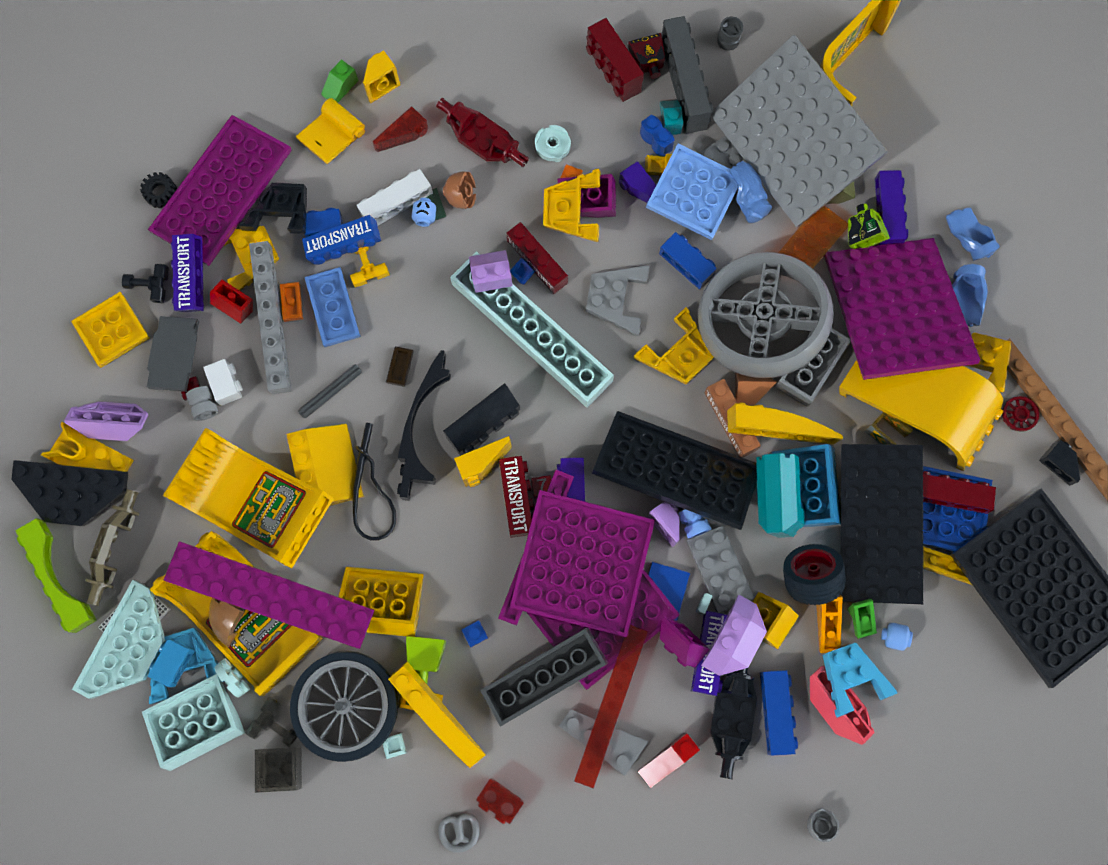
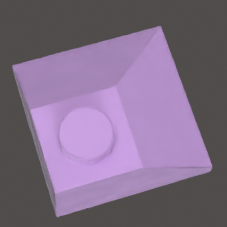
M664 501L650 511L647 518L655 520L654 527L674 547L679 541V514L677 513L679 510L675 505Z

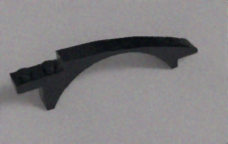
M444 350L439 352L431 364L416 393L405 423L398 454L399 461L405 462V464H401L400 475L403 477L402 483H399L397 488V494L405 501H410L412 482L432 485L436 483L434 475L422 465L417 457L413 443V425L417 411L424 399L435 388L451 379L450 370L444 369L446 362Z

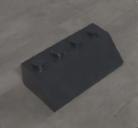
M504 383L443 430L446 439L461 456L473 451L474 446L479 442L481 444L490 437L489 434L494 430L497 432L503 428L504 422L508 419L513 420L519 415L520 405Z

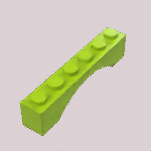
M36 518L15 530L18 535V543L24 547L27 552L25 554L27 560L35 568V576L42 581L44 585L43 591L47 597H50L53 603L51 605L52 609L56 614H59L62 620L60 621L62 628L67 632L77 633L96 622L97 619L89 604L71 596L57 580L51 561L53 536L46 522Z

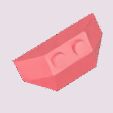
M822 665L810 676V701L835 734L858 744H865L875 733L871 727L867 708L852 689H848L845 691L854 711L836 718L834 712L836 704L835 700L831 698V692H833L831 681H828L825 666Z

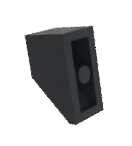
M1059 440L1053 443L1039 461L1069 486L1080 481V473L1076 452L1064 441Z

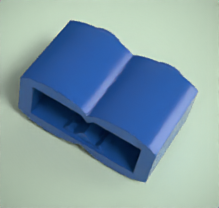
M654 115L648 116L641 122L640 135L642 139L652 146L653 151L658 156L665 157L666 154H669L673 150L675 141L672 133L663 128L661 121Z

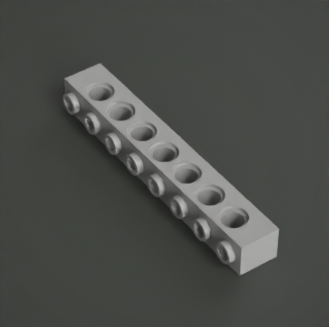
M268 241L249 243L268 391L272 394L291 392L273 248Z

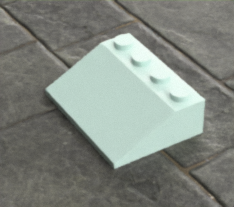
M217 674L142 711L159 766L168 771H172L245 733L239 715Z

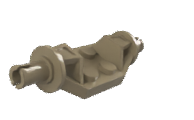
M126 489L121 506L112 505V509L117 511L102 523L89 559L92 580L87 578L85 580L92 585L86 601L88 604L99 606L104 589H113L114 587L111 584L117 569L104 566V563L110 559L112 551L109 549L111 543H115L118 536L116 529L131 531L135 516L140 514L133 509L139 492ZM129 515L126 525H120L125 517ZM104 569L109 570L106 582L104 581Z

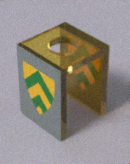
M882 412L865 430L876 442L885 445L897 444L876 426L881 418L904 438L913 431L905 422L885 412Z

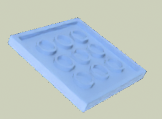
M678 143L646 208L712 240L738 186L730 174L729 168Z

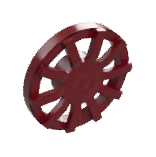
M1013 397L1003 406V421L1011 430L1019 432L1028 431L1038 423V407L1027 397ZM1019 400L1025 401L1023 406H1020ZM1016 401L1017 407H1014L1011 402ZM1027 404H1030L1032 408L1028 409L1026 407ZM1008 405L1013 411L1007 410ZM1034 411L1035 416H1030V412ZM1006 413L1012 414V416L1007 418ZM1027 419H1033L1034 422L1030 424ZM1023 421L1027 424V428H1023Z

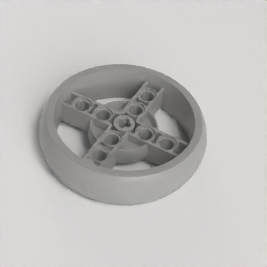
M755 253L730 262L714 275L705 288L700 300L698 326L705 346L711 355L723 366L748 377L774 378L800 369L821 351L832 329L833 303L828 287L823 279L805 262L781 253ZM762 274L760 287L748 292L741 300L719 299L728 288L738 281ZM781 275L792 278L804 285L813 294L818 307L792 305L789 298L779 290ZM766 296L771 297L770 299H764ZM725 310H731V311L728 312V313H724V312H723V311H725ZM745 311L750 312L749 314H746V315L742 314V313L745 312ZM788 315L786 318H781L780 316ZM800 317H807L806 320L800 319ZM713 322L738 324L741 331L751 339L748 356L741 355L725 346L716 335ZM789 329L813 331L811 336L798 348L786 354L768 358L770 342L784 336ZM760 330L766 331L763 334L758 333ZM758 347L764 348L762 351L755 350Z

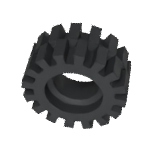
M154 172V176L147 175L148 180L143 179L145 184L141 183L142 189H140V192L148 204L154 208L157 206L159 209H162V205L165 206L177 187L167 174L164 175L162 172H159L158 175ZM164 185L165 191L161 195H153V190L157 186Z

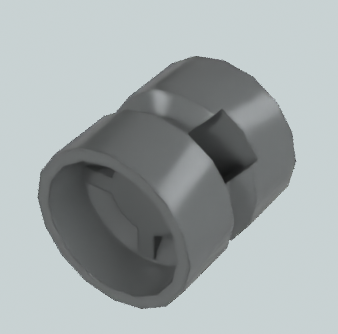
M730 16L721 22L717 43L723 50L730 51L738 47L744 27L739 18Z

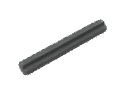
M354 364L298 410L299 414L303 418H307L362 373L361 369Z

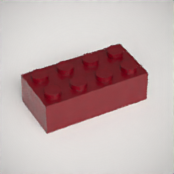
M604 18L589 26L586 36V50L590 56L594 57L597 68L603 71L607 83H611L615 95L624 102L641 93L644 73L608 19Z

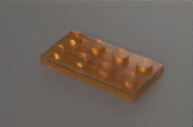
M823 206L799 227L778 253L795 257L814 269L848 228V223L829 208Z

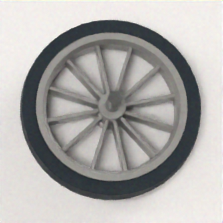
M337 652L324 656L312 663L296 682L290 701L291 722L302 744L317 756L337 762L358 760L377 750L389 737L398 715V694L396 688L388 680L390 675L387 670L373 658L357 652ZM341 667H347L344 696H342L332 670ZM351 667L366 674L351 695L348 696ZM326 673H329L339 699L316 683ZM370 676L377 684L378 689L354 700L353 697L367 677ZM315 686L333 699L335 704L308 702L312 688ZM380 691L382 708L356 706V702ZM308 704L334 706V710L310 721L307 706ZM356 708L381 710L377 726L375 727L356 713ZM337 712L320 737L313 729L311 723ZM352 714L373 729L372 733L362 741L352 720ZM341 715L338 745L325 741L324 737ZM345 716H347L358 743L342 746Z

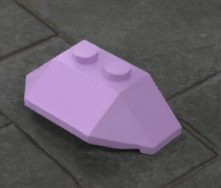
M94 402L80 407H71L64 421L89 439L128 441L143 428L148 413L137 404Z
M741 595L737 596L701 664L702 667L718 676L749 667L767 632L757 604Z

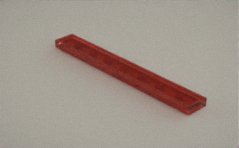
M630 625L628 635L624 637L574 779L577 783L594 789L648 633L646 630Z

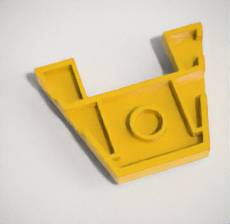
M599 169L592 170L591 173L586 175H579L568 182L564 181L544 189V227L599 242L598 223L580 224L581 189L600 188Z
M258 226L257 231L235 229L225 245L233 244L245 272L227 279L228 283L239 291L246 285L249 286L253 283L249 243L268 241L273 248L274 263L280 259L265 226Z
M685 307L674 318V321L686 334L662 357H659L646 344L634 355V358L687 385L714 357L705 346L695 321L690 316L688 308Z
M972 333L971 336L980 361L978 364L967 366L992 372L988 381L999 392H1004L1011 342Z

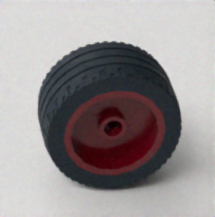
M809 544L792 550L784 561L783 574L785 586L789 595L796 601L807 605H820L834 601V599H837L842 594L846 581L845 566L841 555L835 549L821 544Z

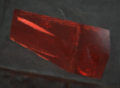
M411 106L372 141L374 149L380 152L417 140L419 137L424 136L429 129L427 120Z

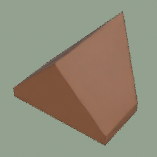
M735 372V399L737 403L742 402L746 405L754 406L777 381L772 378L748 377Z

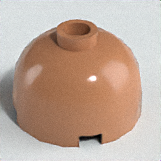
M462 171L449 176L443 187V194L450 205L459 209L473 207L476 200L473 188H476L472 174Z

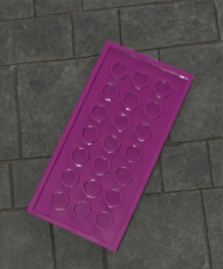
M231 115L148 230L169 244L172 242V235L195 234L201 236L203 263L210 266L292 151L291 147Z

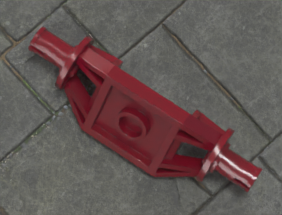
M444 98L437 102L436 107L447 114L446 122L451 126L458 142L485 161H502L503 163H507L512 159L521 167L528 163L529 157L517 150L519 142L514 140L508 131L488 117L464 106L462 102H457L454 106ZM498 149H500V150L504 151V153L501 154V153H497L496 151H497Z

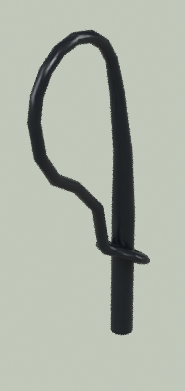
M366 423L361 447L356 446L359 456L353 485V523L356 531L363 538L370 541H379L388 537L393 532L396 525V510L392 500L382 491L374 478V461L367 453L373 424ZM366 459L370 462L371 480L379 493L388 501L392 510V525L384 535L379 537H371L364 534L357 523L359 488Z

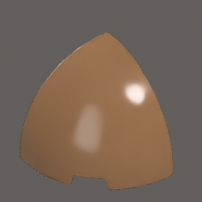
M212 598L209 607L211 628L221 643L229 647L237 635L234 629L245 611L235 605Z

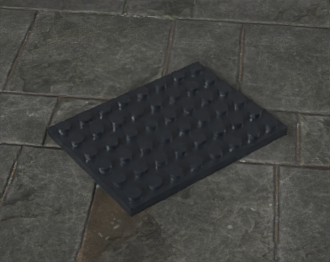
M1042 488L1028 496L950 554L1048 688H1054L1108 645V575Z

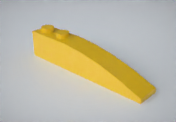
M740 402L735 403L727 410L729 433L834 445L843 439V435L808 418L790 412L765 408L763 405L749 406Z
M408 661L388 678L429 728L469 768L486 755Z

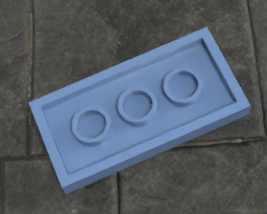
M341 267L304 277L323 346L328 347L361 337Z

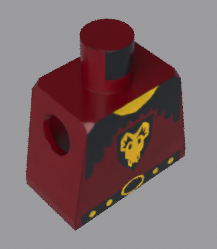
M661 33L628 41V51L642 72H649L652 79L658 78L661 75L659 69L664 67L665 62Z

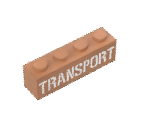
M725 379L708 386L704 393L738 456L743 458L757 451L761 445L756 436L728 432L727 410L737 401Z

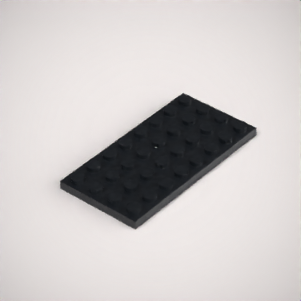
M617 411L592 474L741 530L757 482V463Z
M841 444V557L844 562L846 576L845 587L841 594L843 597L842 602H861L872 599L873 603L923 605V445Z

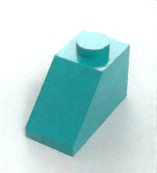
M678 100L660 101L663 128L669 130L672 135L681 134L683 117Z

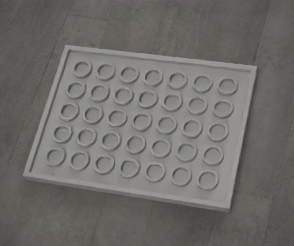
M795 35L789 38L711 113L713 120L744 160L752 165L760 176L761 182L796 227L803 224L888 153Z

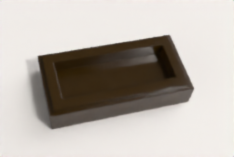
M395 346L386 379L387 384L406 386L414 353L413 350Z

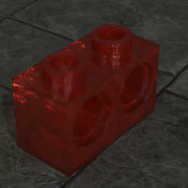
M493 778L489 779L476 799L479 802L478 807L485 812L492 811L496 814L494 818L502 824L506 822L510 824L524 804V800ZM487 791H494L496 800L493 802L487 801L485 793ZM504 803L512 804L513 812L505 814L502 811V805Z

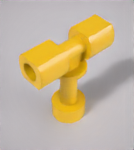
M369 247L358 248L359 250L355 254L360 255L363 266L360 268L361 271L350 275L355 288L367 284L369 279L377 277L379 280L390 276L386 263L375 266L369 262L366 253Z

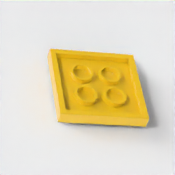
M118 292L71 321L100 368L150 339L121 292Z

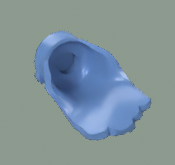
M741 161L729 170L738 186L736 201L749 223H756L769 214L772 206L767 201V193L762 186L758 173L752 165Z
M971 208L958 209L946 215L951 233L960 240L963 248L970 252L973 261L985 257L990 258L1000 248V245L995 240L992 229L980 224Z
M968 264L960 267L954 272L953 277L955 281L952 284L967 326L970 327L980 325L988 295L985 280L986 270L983 266L977 264Z

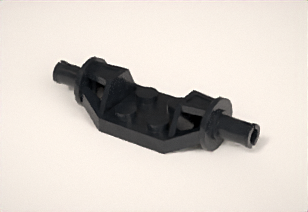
M748 668L726 674L727 677L722 683L721 693L718 692L717 696H715L710 734L717 751L715 755L723 758L720 777L733 780L735 761L737 759H744L742 756L752 738L757 697L753 684L755 677L747 674ZM734 677V683L732 686V690L730 691L729 688ZM722 738H724V753L722 748Z

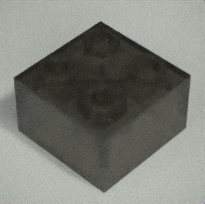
M301 746L255 750V793L302 789Z

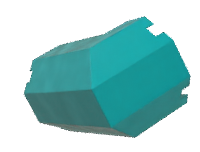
M785 453L764 454L762 458L756 457L758 524L766 533L777 538L794 537L797 534L796 532L805 525L804 509L801 507L799 457L795 454H790V458H786Z

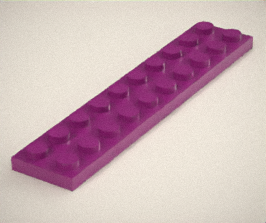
M181 541L178 542L163 580L358 649L361 648L374 613V609Z

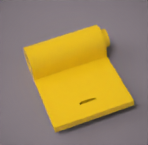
M329 98L322 105L321 115L296 135V138L328 164L352 142L363 136L365 125L336 100Z

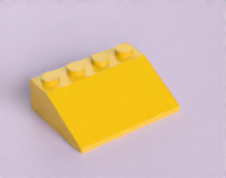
M347 424L310 428L286 434L297 479L315 488H319L332 496L334 499L330 506L353 500L356 460ZM360 483L359 498H362L364 495Z
M346 567L338 597L374 609L367 633L415 637L424 574Z

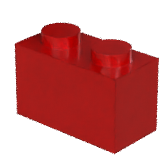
M221 280L210 291V304L240 324L253 312V299L224 280Z

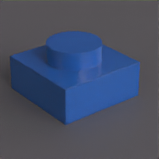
M522 257L510 270V273L523 285L536 272Z
M479 620L462 629L470 648L488 639Z

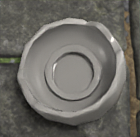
M820 808L810 814L807 820V829L814 839L821 842H830L836 838L839 832V822L833 812Z

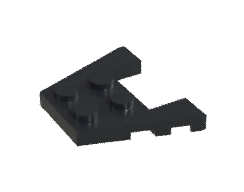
M271 183L260 197V203L257 207L251 209L248 212L249 217L246 221H241L239 224L242 231H257L262 216L292 217L287 228L288 231L293 234H305L306 186L304 184Z

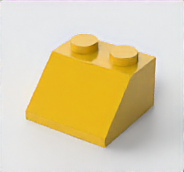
M384 50L374 54L368 60L363 84L370 103L400 86L396 66Z
M758 592L752 602L757 604L767 631L762 641L779 649L799 615L787 604Z

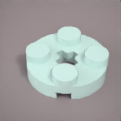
M549 125L548 128L540 129L535 137L536 153L547 161H562L571 148L568 132L558 125ZM555 140L557 145L550 146L548 142Z
M226 658L214 667L219 679L222 682H226L228 685L226 688L234 696L239 698L250 690L249 686L241 680L243 675L236 667L232 669V665Z

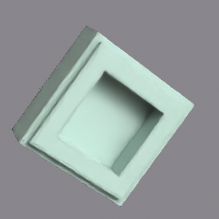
M708 593L702 595L696 613L705 614L712 595Z
M402 733L388 737L383 743L386 759L407 753Z

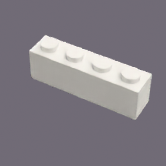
M419 169L410 172L401 180L394 181L391 186L377 191L370 198L363 199L357 204V208L362 217L370 215L377 221L379 226L412 207L413 203L420 200V198L431 196L433 194L432 187Z

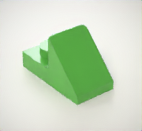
M872 599L853 603L847 608V611L853 618L854 632L858 639L877 634Z

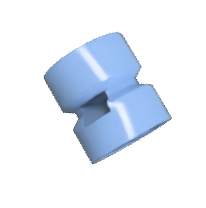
M686 509L678 513L681 523L686 525L684 530L688 539L711 530L708 520L704 519L702 515Z

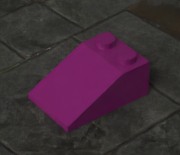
M612 174L600 175V188L581 189L580 217H616V181ZM577 177L557 178L558 183L568 182Z

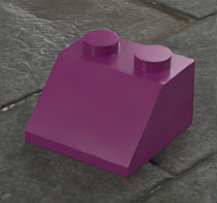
M667 617L662 619L660 640L665 644L664 648L668 652L674 653L678 657L677 661L684 667L691 666L695 668L710 649L684 623Z

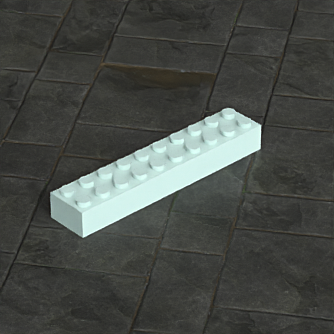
M476 251L472 256L480 254ZM469 259L450 277L452 285L585 407L588 408L613 382L614 375L514 285L475 293Z

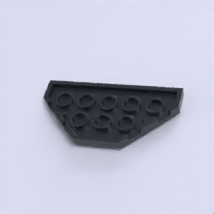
M14 460L11 480L43 522L85 526L94 516L100 514L112 504L111 502L118 496L126 492L129 472Z

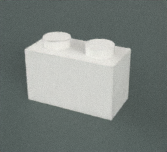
M226 359L203 367L215 401L222 406L242 398L240 391L243 388L240 381L235 379L234 374H237L233 363L230 364Z

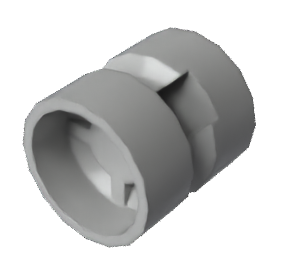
M209 386L197 387L186 393L189 405L193 406L191 407V412L194 420H207L218 414L216 403L212 402L214 397Z

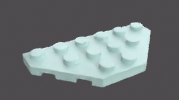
M132 580L72 690L88 699H93L147 679L150 672L149 667L154 660H157L160 654L159 649L163 642H165L155 597L149 587L136 580Z

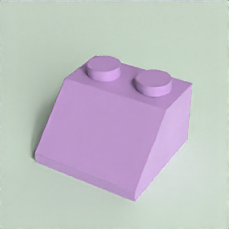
M506 250L469 257L475 293L513 286Z

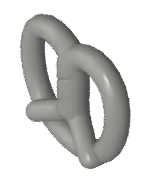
M469 813L461 814L458 817H445L440 822L438 829L441 843L451 852L459 853L471 849L479 837V823L476 817ZM470 820L473 825L471 839L464 837L462 821ZM448 823L454 824L456 839L451 843L448 842L445 836V826ZM460 842L466 843L465 845L456 846Z

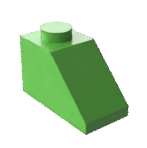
M341 59L329 72L321 95L327 100L333 98L339 102L359 81L355 69Z

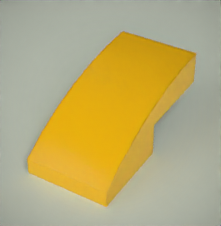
M666 154L665 157L647 155L645 157V171L647 174L662 175L672 154Z

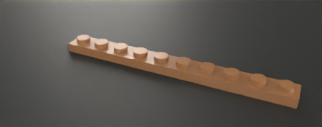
M1009 338L1007 341L1011 342V350L1007 366L1008 372L1027 397L1036 404L1040 414L1060 440L1068 443L1076 452L1078 463L1108 501V465Z

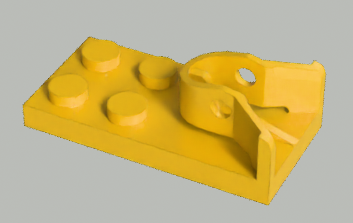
M63 422L60 424L63 431L51 450L41 454V456L59 465L125 472L129 470L134 461L95 439L87 438Z

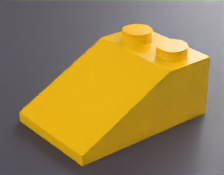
M509 436L454 458L466 487L479 485L480 481L484 480L499 463V459H502L510 451L512 446Z

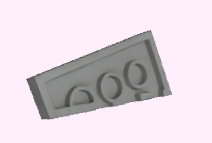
M572 709L559 725L624 776L648 743L646 740Z

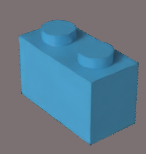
M167 639L159 649L160 654L157 660L151 663L149 667L150 672L147 677L167 687H176L195 650L175 640Z

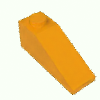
M841 595L834 599V601L816 605L820 653H828L841 647L843 599Z

